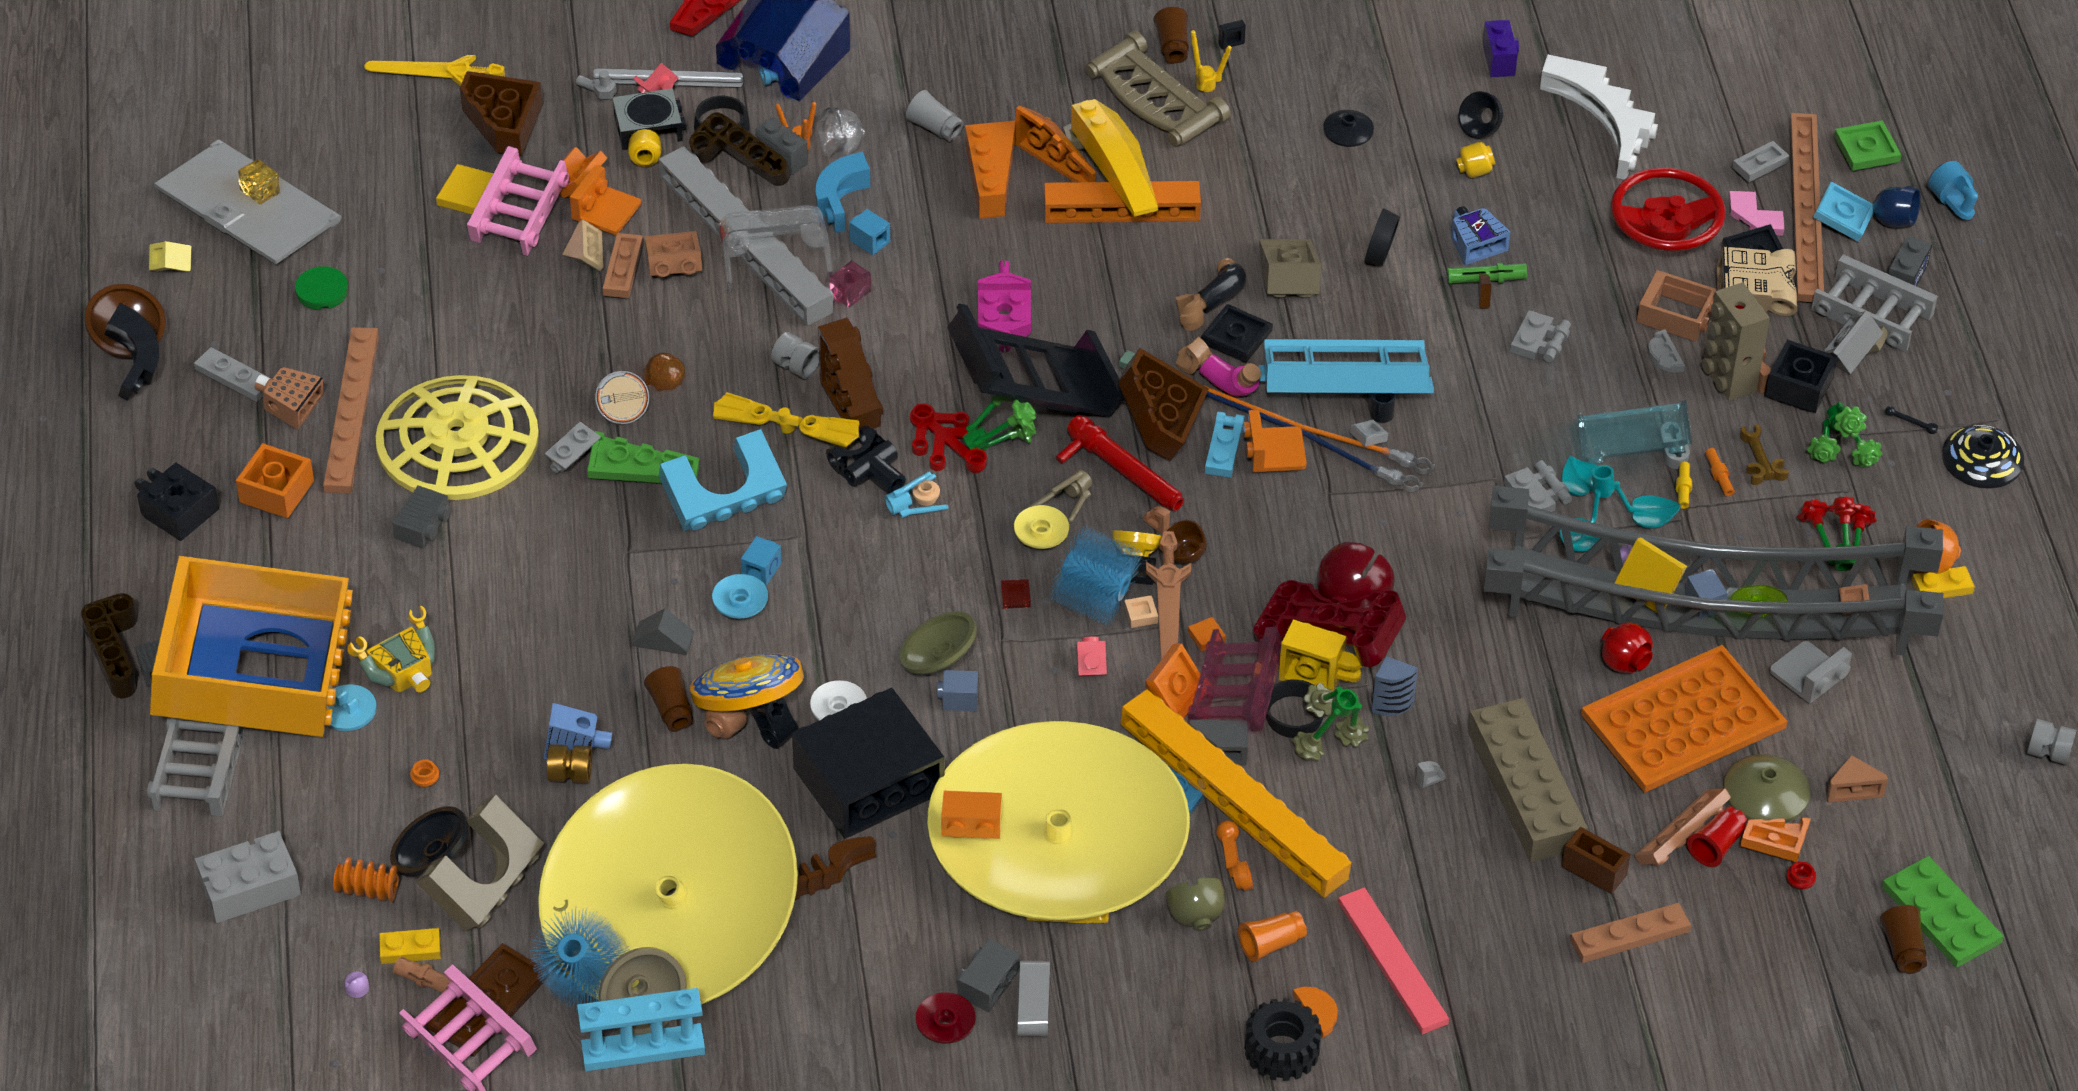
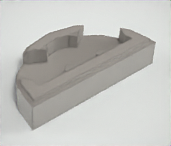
M1666 329L1656 332L1648 345L1649 359L1655 366L1664 371L1673 373L1684 372L1685 365Z

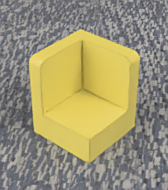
M167 241L150 244L149 270L156 272L169 269L183 272L190 271L191 246Z

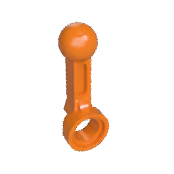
M1223 821L1218 825L1216 835L1223 842L1226 868L1229 871L1230 877H1234L1238 890L1253 889V880L1247 861L1240 862L1236 840L1239 837V828L1233 821Z

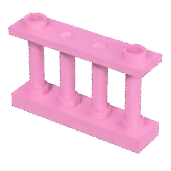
M508 146L467 223L470 240L480 243L484 234H488V232L520 240L522 253L528 256L531 248L537 245L539 233L562 188H565L569 182V173L567 172L565 161L560 160L555 171L542 169L522 163L519 158L518 149ZM519 173L549 181L544 191L512 183L515 175ZM512 193L539 200L535 210L532 211L502 203L505 194ZM499 212L529 220L524 231L491 221L494 215Z
M452 964L444 972L449 981V984L446 985L448 989L415 1018L402 1009L399 1012L404 1021L402 1028L412 1039L418 1037L456 1072L461 1077L460 1083L467 1091H486L481 1081L513 1051L517 1053L521 1050L529 1057L537 1048L531 1036ZM462 996L468 1001L466 1002L467 1006L436 1035L432 1036L423 1028L455 997L459 999ZM482 1014L487 1019L485 1021L486 1025L452 1055L443 1044L473 1016L476 1015L478 1017ZM501 1032L506 1037L504 1039L505 1043L476 1070L470 1072L462 1062L490 1036Z

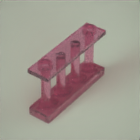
M1266 627L1264 637L1260 639V642L1224 643L1219 629H1213L1211 639L1206 644V657L1193 704L1189 706L1188 715L1190 720L1243 717L1244 720H1247L1251 731H1262L1280 665L1282 638L1277 627ZM1259 653L1258 659L1254 663L1222 664L1225 654ZM1253 674L1252 681H1249L1248 684L1216 685L1218 677L1221 675ZM1247 696L1246 703H1243L1242 706L1210 707L1213 697Z

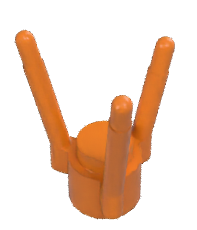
M816 102L811 104L808 121L803 119L802 126H796L792 130V132H796L797 135L803 137V140H807V150L811 147L810 137L812 136ZM776 104L775 108L780 122L785 127H788L780 105Z

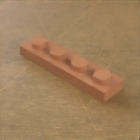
M1726 788L1707 789L1635 854L1639 864L1658 866L1667 861L1668 855L1674 849L1683 846L1687 842L1686 838L1704 827V822L1710 816L1716 815L1723 809V805L1731 798Z
M1675 903L1572 933L1570 941L1581 962L1585 963L1688 933L1691 929V923L1681 905Z

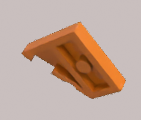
M1784 818L1748 820L1742 837L1741 847L1797 862L1811 819L1801 818L1800 823L1785 824Z

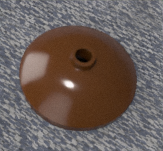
M114 284L99 290L90 299L85 311V327L91 340L103 351L118 357H132L125 346L104 335L107 324L120 303L142 315L154 330L158 344L161 341L166 326L164 310L159 301L145 289L131 284Z

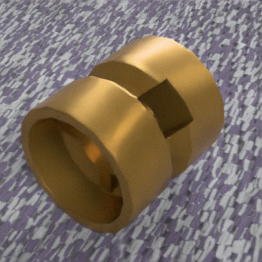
M550 744L547 758L548 781L565 782L567 778H570L573 783L590 782L592 771L591 746L575 745L572 749H569L567 745Z

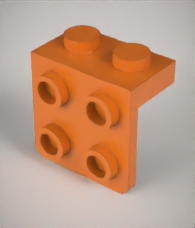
M1249 410L1248 421L1243 422L1244 438H1248L1249 441L1246 442L1247 458H1251L1253 472L1304 470L1307 462L1302 429L1297 426L1262 428L1260 410Z

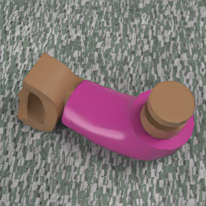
M1200 337L1187 347L1184 346L1178 352V358L1175 363L1179 369L1187 374H1193L1200 368L1199 372L1213 385L1235 397L1247 396L1254 392L1259 386V378L1261 377V371L1257 365L1249 363L1245 366L1234 367L1213 354Z

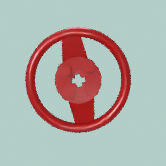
M1651 168L1634 173L1619 184L1611 201V211L1616 225L1632 240L1658 250L1682 251L1701 246L1718 234L1725 220V205L1718 191L1702 177L1676 168ZM1654 178L1682 180L1695 185L1709 196L1689 203H1685V199L1680 195L1647 198L1643 208L1621 205L1625 193L1632 186ZM1714 218L1713 223L1705 232L1696 237L1685 239L1688 235L1690 236L1691 229H1695Z

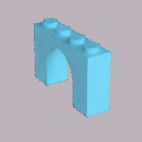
M761 429L737 437L735 440L734 452L746 476V483L736 492L715 494L703 488L697 481L686 455L660 464L658 476L683 531L689 529L699 530L709 522L715 520L724 521L735 513L741 511L744 513L750 512L758 505L766 502L772 504L782 499L785 495L787 484Z

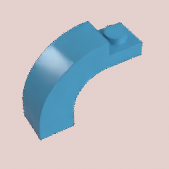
M863 152L847 155L835 160L818 177L816 183L818 218L825 216L827 223L832 224L835 233L845 231V212L840 199L850 192L870 188V168Z

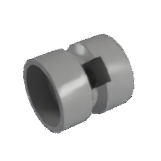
M786 332L774 344L771 360L780 367L789 369L791 373L802 379H807L819 366V350L813 344L803 342L800 337Z
M2037 718L2027 754L2040 758L2048 755L2051 761L2067 765L2077 730L2062 725L2059 728H2054L2052 722Z

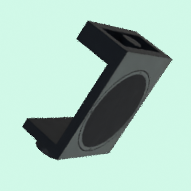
M673 88L612 97L614 119L622 150L628 149L631 134L642 129L654 131L674 128L677 141H683L682 131L686 130L684 115H679V113H682L680 98H675Z

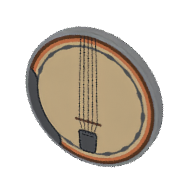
M616 371L608 374L601 380L596 390L595 402L600 414L606 420L615 424H630L640 419L646 412L649 404V391L645 382L636 374L628 371Z

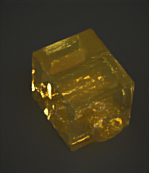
M260 159L238 170L240 190L259 205L280 193L279 174Z

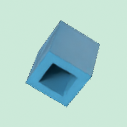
M866 209L849 222L850 241L871 255H874L890 243V223L872 211Z
M756 536L741 557L742 574L754 576L767 586L782 564L781 545Z

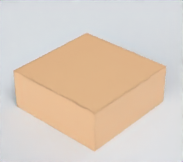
M1152 595L1124 600V608L1131 628L1158 623V613Z

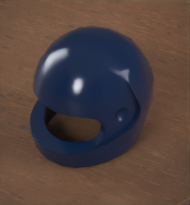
M1895 186L1880 191L1874 201V213L1878 221L1890 228L1913 226L1920 210V190L1911 186Z

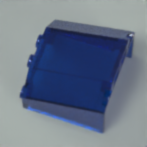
M748 0L716 44L717 64L723 68L733 70L739 65L740 56L765 69H769L778 74V84L782 94L800 102L850 51L849 11L845 6L838 5L835 0Z

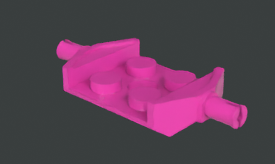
M1002 260L998 264L999 273L978 280V327L1026 337L1031 333V280L1009 273L1010 263L1005 260V266H1003ZM1000 311H1009L1010 313H1009V314H1006V315H1003V314H1000L999 312H1000ZM1000 344L999 350L1004 352V346L1006 345ZM1006 346V352H1009L1011 347Z

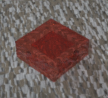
M1029 579L1001 580L1003 609L1031 607Z

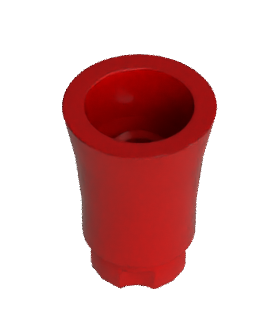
M1728 806L1717 813L1704 827L1689 836L1687 846L1693 858L1707 867L1719 866L1728 850L1746 828L1747 818L1744 813L1732 806Z

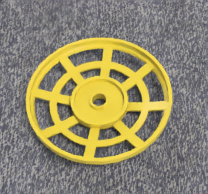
M468 375L441 377L426 381L407 390L395 399L383 413L376 432V448L380 463L386 473L397 484L413 493L414 489L419 485L448 495V500L471 499L487 495L508 485L521 475L531 463L539 440L537 418L532 407L522 395L501 382L490 378ZM464 384L463 387L444 388L432 393L427 391L443 385ZM476 385L491 387L504 392L512 398L500 400L489 392L476 389L475 387ZM460 393L458 401L443 404L436 398L447 394ZM473 394L483 397L492 403L480 408L469 403ZM415 395L420 398L409 407L402 419L388 420L393 412L405 401ZM425 403L433 409L426 418H411L416 410ZM520 405L524 407L529 418V435L513 431V418L508 408ZM500 411L505 420V428L489 425L487 416ZM456 426L462 427L459 431L450 430ZM400 428V441L405 451L392 461L384 446L383 434L384 430ZM408 428H423L424 438L412 445L408 437ZM489 435L501 437L499 443L490 452L487 453L482 446L487 441ZM510 441L526 445L520 457L508 469L500 472L493 460L504 452ZM430 447L435 452L442 454L441 461L429 459L420 454V452ZM473 453L476 459L467 462L452 463L453 456ZM412 458L420 465L438 471L436 485L414 479L399 468ZM483 466L491 477L485 481L470 485L447 486L450 472L469 471Z

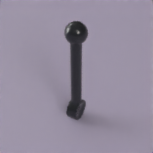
M1893 406L1885 408L1887 416L1894 415L1927 429L1929 434L1937 433L1938 425L1935 423L1927 424L1896 411Z

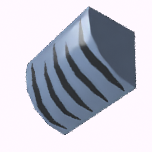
M1386 656L1375 676L1372 712L1384 716H1394L1408 711L1414 704L1418 668Z

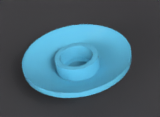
M735 574L725 577L717 583L712 593V600L715 608L721 614L737 619L748 618L758 614L766 606L768 590L765 584L754 576Z

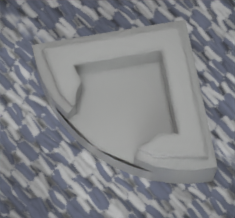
M1426 761L1417 764L1416 783L1420 789L1445 780V773L1436 762Z

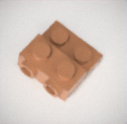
M697 231L645 236L650 276L667 277L675 273L691 275L696 273V271H702Z

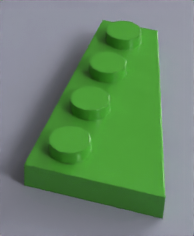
M595 431L601 438L592 446L587 470L588 478L661 483L658 476L660 464L685 456L686 454L665 450L664 452L657 451L648 444L642 443L641 446L628 443L625 438L616 437V439L605 437L604 433ZM686 455L694 475L698 479L700 460L697 457Z

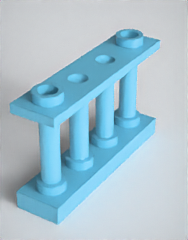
M698 988L577 1005L581 1033L590 1032V1039L581 1040L585 1071L705 1055L701 1023L693 1024L692 1017L702 1016ZM676 1019L681 1021V1026L663 1028L662 1021ZM650 1023L651 1033L633 1034L632 1026ZM620 1027V1035L602 1037V1030Z

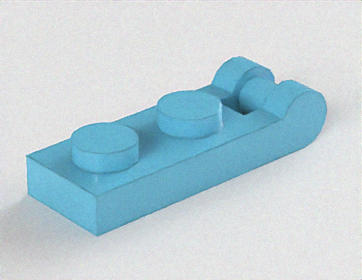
M1217 412L1205 465V474L1232 478L1243 430L1244 415L1236 414V417L1227 416L1225 412ZM1224 426L1234 427V428H1233V430H1229V429H1224Z

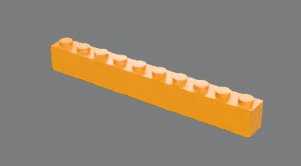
M1146 689L1122 706L1120 724L1158 755L1174 771L1183 776L1194 788L1201 791L1208 800L1323 898L1349 880L1352 862L1343 852L1335 849L1323 835L1318 834L1309 827L1303 818L1296 816L1289 810L1282 800L1276 799L1266 790L1263 784L1256 782L1240 765L1231 761L1220 748L1215 747L1205 739L1200 731L1195 730L1185 722L1180 714L1175 713L1166 706L1160 697L1153 695Z

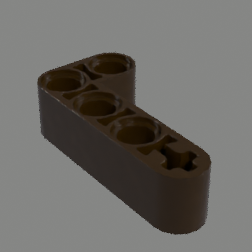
M720 112L710 114L689 139L692 154L694 153L700 162L710 161L722 148L775 186L784 185L790 179L787 161L782 155ZM718 125L724 126L721 130H713ZM738 139H742V140H743V142H742L741 144H738V145H734V144H733V142H734L735 140H738ZM707 144L705 149H697L699 145ZM757 153L763 154V156L758 159L752 158Z
M119 593L86 604L81 610L85 634L113 696L123 699L135 693L136 683L132 665L117 633L134 627L137 622L133 598L128 594Z

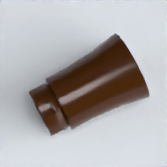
M1179 7L1163 8L1153 18L1159 35L1162 53L1165 55V60L1168 63H1182L1188 58V14Z
M665 666L651 672L645 678L644 686L651 695L668 730L677 732L689 727L693 719L681 670L675 666Z
M1900 905L1886 910L1879 920L1887 935L1894 961L1897 963L1899 971L1908 974L1920 972L1927 966V953L1921 929L1920 909L1912 905Z

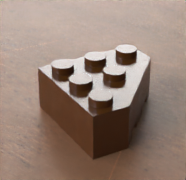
M467 71L460 86L463 112L496 152L505 153L509 146L517 148L519 156H522L543 105L541 82Z
M848 317L818 326L820 384L840 418L858 420L860 423L859 428L864 425L873 429L881 427L883 407L874 389L871 379L872 371L863 353L859 329L857 326H852Z
M1139 348L1126 365L1118 384L1147 448L1171 461L1184 445L1209 388Z

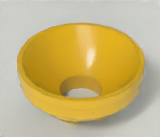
M1120 530L1112 531L1113 543L1114 541L1116 542V547L1119 545L1118 549L1123 546L1121 550L1123 554L1128 546L1130 549L1127 555H1129L1131 550L1133 552L1131 556L1149 557V554L1160 547L1161 535Z

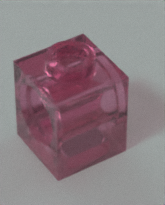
M851 260L830 276V290L834 295V299L849 308L871 292V273Z

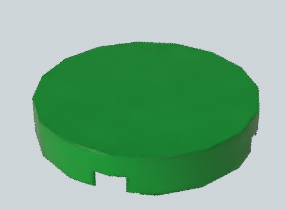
M318 266L308 269L298 277L295 284V292L298 301L307 308L322 310L321 307L328 306V309L342 303L348 295V281L345 275L338 269L329 266Z

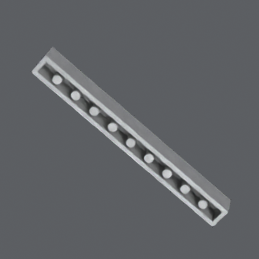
M683 146L658 159L660 178L719 238L720 229L723 242L806 326L833 313L834 295L830 288L825 287L818 280L815 273L810 272L803 265L799 257H795L788 250L787 246L782 241L780 242L773 235L772 231L765 227L758 220L757 216L743 205L738 197L729 192L727 186L723 182L720 183L714 177L713 172L700 163L694 153L691 154Z

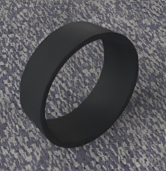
M725 95L713 96L702 101L696 109L694 131L702 124L699 118L704 113L719 108L732 109L742 114L743 118L737 124L749 131L750 124L746 108L740 100Z
M1385 208L1382 209L1364 262L1384 265L1400 216Z
M1290 679L1281 681L1268 690L1264 698L1266 720L1272 730L1288 738L1296 737L1298 732L1307 734L1318 730L1324 714L1309 724L1293 726L1278 721L1269 712L1271 706L1282 698L1290 696L1303 698L1308 692V687L1313 684L1303 680Z

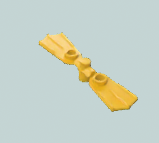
M728 392L721 399L714 402V419L757 425L774 421L780 425L781 431L785 434L792 433L795 430V426H799L801 433L842 447H847L859 437L860 423L858 420L814 415L806 416L803 419L802 417L791 415L790 410L786 407L779 409L778 412L772 411L767 405Z

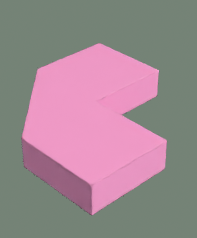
M1730 191V216L1737 221L1742 220L1750 226V230L1771 224L1776 235H1784L1783 211L1757 210L1756 192Z

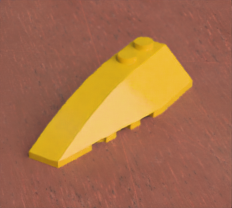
M1096 99L1071 105V130L1133 216L1158 211L1157 201L1139 142L1118 113Z

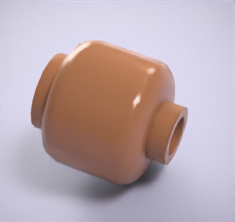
M746 709L734 711L706 710L705 727L716 738L728 739L732 737L747 722Z

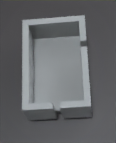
M280 831L254 839L255 844L252 845L247 841L195 858L199 882L206 899H208V904L216 923L301 895L298 875Z

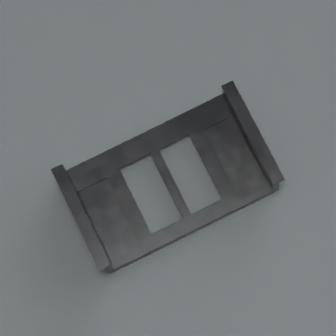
M959 303L956 306L958 312L947 329L973 382L978 385L981 393L1012 398V401L1028 402L1031 405L1076 414L1079 411L1110 417L1122 400L1126 401L1118 384L1120 379L1095 331L1086 330L1074 347L980 328L968 305ZM996 344L1015 348L1033 386L1015 383ZM1026 350L1045 354L1063 392L1045 389Z

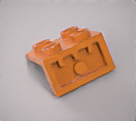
M595 165L570 196L571 217L579 222L583 219L600 230L617 235L641 206V199L607 187L608 181L605 175V167Z

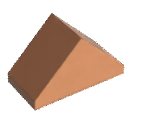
M1851 755L1830 780L1827 802L1884 797L1888 777L1881 771Z

